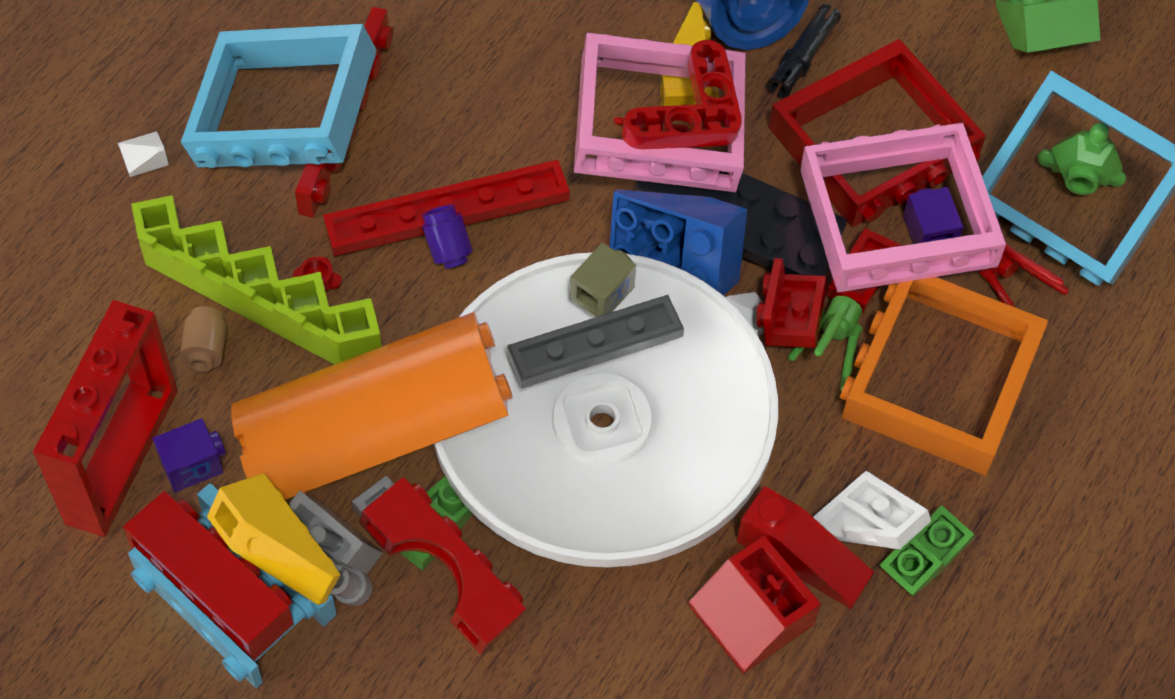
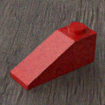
M765 485L741 519L737 538L738 543L747 547L762 536H765L802 581L849 609H852L874 574L871 568L804 508Z

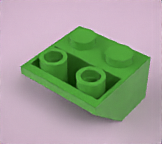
M996 0V8L1013 49L1029 53L1100 41L1098 0Z

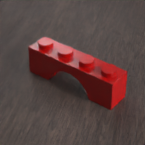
M402 477L362 511L359 524L389 556L407 551L423 552L434 556L447 566L455 579L458 591L457 606L450 623L481 655L521 619L526 610L522 605L524 602L523 597L511 583L507 581L502 583L491 571L493 566L485 554L476 548L473 551L461 539L462 532L448 516L442 518L430 506L432 504L431 498L420 485L416 483L411 485Z

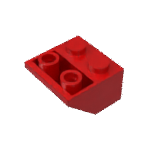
M762 536L729 558L689 601L688 605L741 672L745 674L813 627L821 603L768 539Z

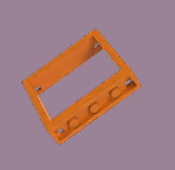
M937 277L889 284L884 297V301L889 303L886 312L877 311L869 334L875 335L871 345L862 344L854 364L855 367L860 368L856 379L848 376L842 389L840 398L846 400L842 418L986 476L1049 320ZM907 298L1021 342L982 439L865 393Z

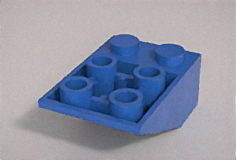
M617 189L613 194L609 247L629 255L646 257L684 270L704 281L722 295H725L740 279L748 209L712 197Z

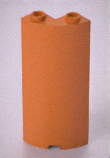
M475 312L232 403L231 418L234 437L239 439L242 446L243 455L240 456L246 478L265 473L274 487L281 492L284 500L296 496L299 491L308 492L509 416L507 400L512 399L513 395L505 374L497 376L492 366L489 348L495 347L496 344L488 323L479 324Z

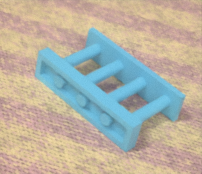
M211 483L197 494L202 510L199 513L200 519L198 522L206 530L211 526L214 527L207 518V515L218 493V490ZM136 548L128 553L134 567L130 574L135 582L147 593L154 589L225 658L222 661L223 666L237 681L241 682L246 678L255 688H258L263 683L259 667L255 662L303 618L309 620L313 617L324 627L337 615L332 595H329L326 603L317 605L260 569L261 576L258 578L269 588L275 584L292 597L290 599L292 602L290 611L294 625L253 661ZM228 548V550L233 555H235L237 558L240 557L238 554H236L235 552L231 551L230 548Z

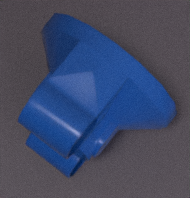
M697 0L705 11L715 35L729 47L744 50L766 47L785 37L799 23L809 4V0Z

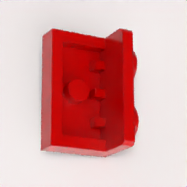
M774 258L772 272L765 273L763 295L766 301L765 303H759L757 308V327L764 328L766 345L816 348L827 291L826 276L785 274L783 258Z

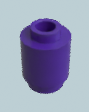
M454 204L443 205L423 213L422 216L425 223L422 225L434 263H443L445 268H452L467 262V255L473 251L462 215L460 212H456Z

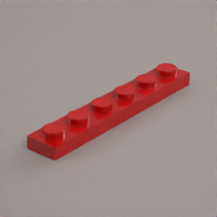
M374 6L371 8L364 27L377 51L359 108L361 110L367 104L370 80H375L378 77L381 67V53L383 49H389L393 38V27L388 25L387 10ZM355 122V125H354V128H353V132H352L350 141L352 140L353 135H354V132H355L356 122ZM342 163L305 165L295 189L299 215L314 218L319 204H325L330 192L329 180L332 172H338Z
M557 159L323 214V220L331 250L335 257L423 236L425 234L422 225L425 221L422 214L443 205L454 204L456 212L461 213L464 224L469 225L569 201L570 190Z

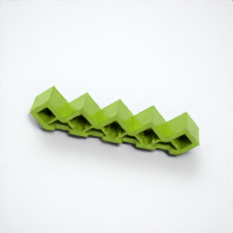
M173 195L131 204L139 244L147 266L334 365L382 347L380 331L371 298L329 307L321 272L278 280L271 246L229 254L222 221L181 229Z

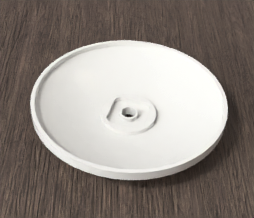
M577 253L537 262L515 271L496 282L480 294L459 316L475 312L479 324L488 323L496 344L495 347L489 348L491 363L497 376L505 374L513 398L507 400L509 416L433 444L441 469L450 486L463 504L496 534L520 548L558 562L591 567L632 566L657 561L697 545L728 523L747 503L759 485L769 463L778 423V394L771 363L762 342L739 310L721 293L704 281L664 262L627 254L633 263L636 264L635 288L614 311L669 295L684 327L683 337L521 388L507 354V345L596 317L570 299L571 275L592 253ZM598 413H605L610 415L614 422L610 426L602 428L595 426L590 419Z

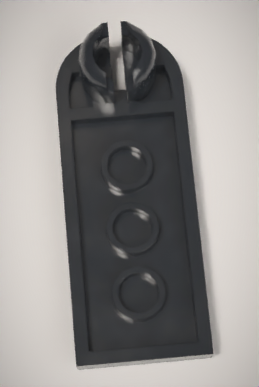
M719 171L720 174H728V172ZM744 173L741 175L736 192L639 180L634 182L633 191L712 197L748 209L742 253L743 258L772 270L774 258H783L785 274L825 276L829 267L811 204L808 201ZM834 213L840 235L842 236L848 219Z

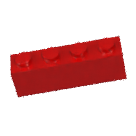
M163 491L123 526L130 546L133 549L136 548L243 652L255 661L294 625L290 606L292 605L290 598L277 585L273 584L269 588L258 577L261 574L254 564L241 556L237 558L227 549L229 548L214 527L211 526L206 530L197 521L199 517L188 502L182 498L176 502L168 493Z

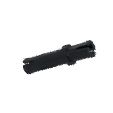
M822 4L793 48L787 49L780 61L781 65L767 83L768 89L773 94L780 83L784 82L777 96L781 98L788 97L799 78L806 75L817 51L835 25L841 20V14L836 8L829 18L825 19L832 6Z

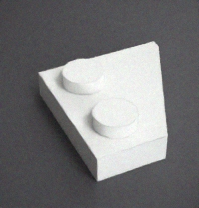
M867 471L814 516L839 541L901 549L931 522L926 508Z

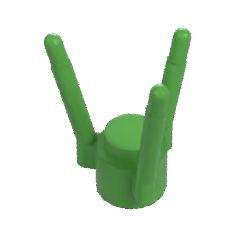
M836 296L831 300L827 310L822 313L819 331L823 328L824 334L814 353L816 356H821L832 338L843 340L846 336L848 337L840 391L842 392L848 376L851 377L857 341L863 330L862 326L858 324L862 308L855 300L849 297ZM794 347L788 355V360L794 361L806 347Z

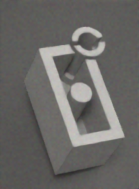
M299 491L290 502V508L299 520L306 525L311 536L333 561L336 569L341 574L330 594L349 606L364 604L370 598L373 587L371 579L367 574L383 552L324 503Z

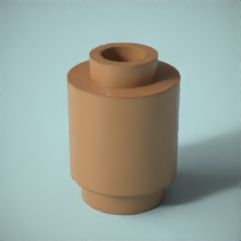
M206 306L196 307L185 319L179 358L190 370L208 372L222 363L227 324L221 311Z

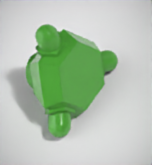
M1104 123L1094 124L1090 131L1081 130L1061 140L1051 148L1052 150L1044 149L1038 154L1039 164L1052 168L1053 172L1061 173L1066 187L1076 194H1092L1100 185L1120 187L1126 181V175L1122 171L1123 167L1116 147L1111 138L1108 137L1109 128Z

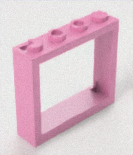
M587 33L581 61L574 173L736 192L744 169L746 53L725 50L742 116L738 137L733 143L728 145V153L694 148L642 150L629 146L621 139L592 136L597 67L690 78L688 59L692 46ZM705 58L708 66L707 72H711L713 63H709L707 58ZM586 155L596 156V158L586 157ZM719 171L728 172V174H720Z
M963 123L945 126L938 124L925 129L912 131L898 130L891 134L872 137L858 136L852 140L832 143L822 142L819 145L805 146L800 171L837 292L998 267L1006 243ZM948 158L974 235L846 254L823 177Z

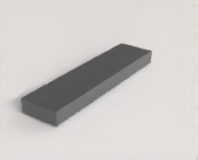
M664 295L507 345V354L521 388H525L681 338L684 335V327L669 295Z

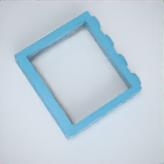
M349 24L219 32L181 140V144L197 168L343 163L377 51L364 25ZM339 64L320 128L217 132L238 69Z
M1050 71L982 178L997 219L1001 215L1014 223L1010 228L1011 232L1031 243L1034 237L1038 238L1048 245L1044 250L1046 254L1064 265L1070 258L1082 266L1079 274L1099 287L1104 280L1114 285L1175 193V144L1055 72ZM1054 94L1172 164L1106 266L990 194Z

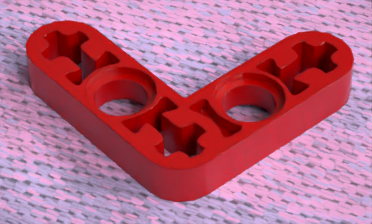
M713 40L696 42L691 48L688 59V72L696 105L651 106L631 109L627 112L622 126L624 142L635 149L642 150L725 146L733 143L738 137L742 116L724 47ZM705 58H707L709 63H713L711 72H707L708 66ZM710 86L717 87L725 95L720 98H713L706 94L704 89ZM678 120L684 121L693 130L685 133L679 132L672 127L671 123ZM716 121L722 122L723 126L728 128H722L721 124ZM658 123H662V124H663V126H662V132L660 131V129H661V124L658 125ZM635 125H642L643 130H645V131H647V132H642V131L640 130L639 126H635Z

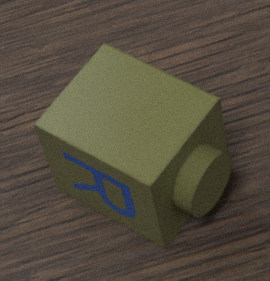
M602 242L571 275L570 299L596 317L613 312L635 288L636 264L623 251L613 250Z

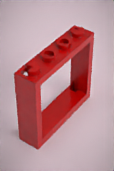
M900 39L772 104L769 122L771 132L801 166L805 146L816 145L801 126L894 78L935 125L964 124L976 161L981 157L980 153L986 137L983 131ZM948 158L921 162L861 196L854 191L841 174L823 177L830 202L842 217L848 219L847 223L853 228L864 221L872 222L876 220L886 209L897 203L900 205L907 203L909 194H914L928 186H938L953 172Z
M112 300L33 450V454L64 524L102 537H106L153 442L152 438L156 436L178 392L157 319L152 311ZM128 372L130 383L85 470L82 460ZM159 391L162 392L163 395L161 399L150 396L151 392ZM68 444L78 447L73 457L63 454Z

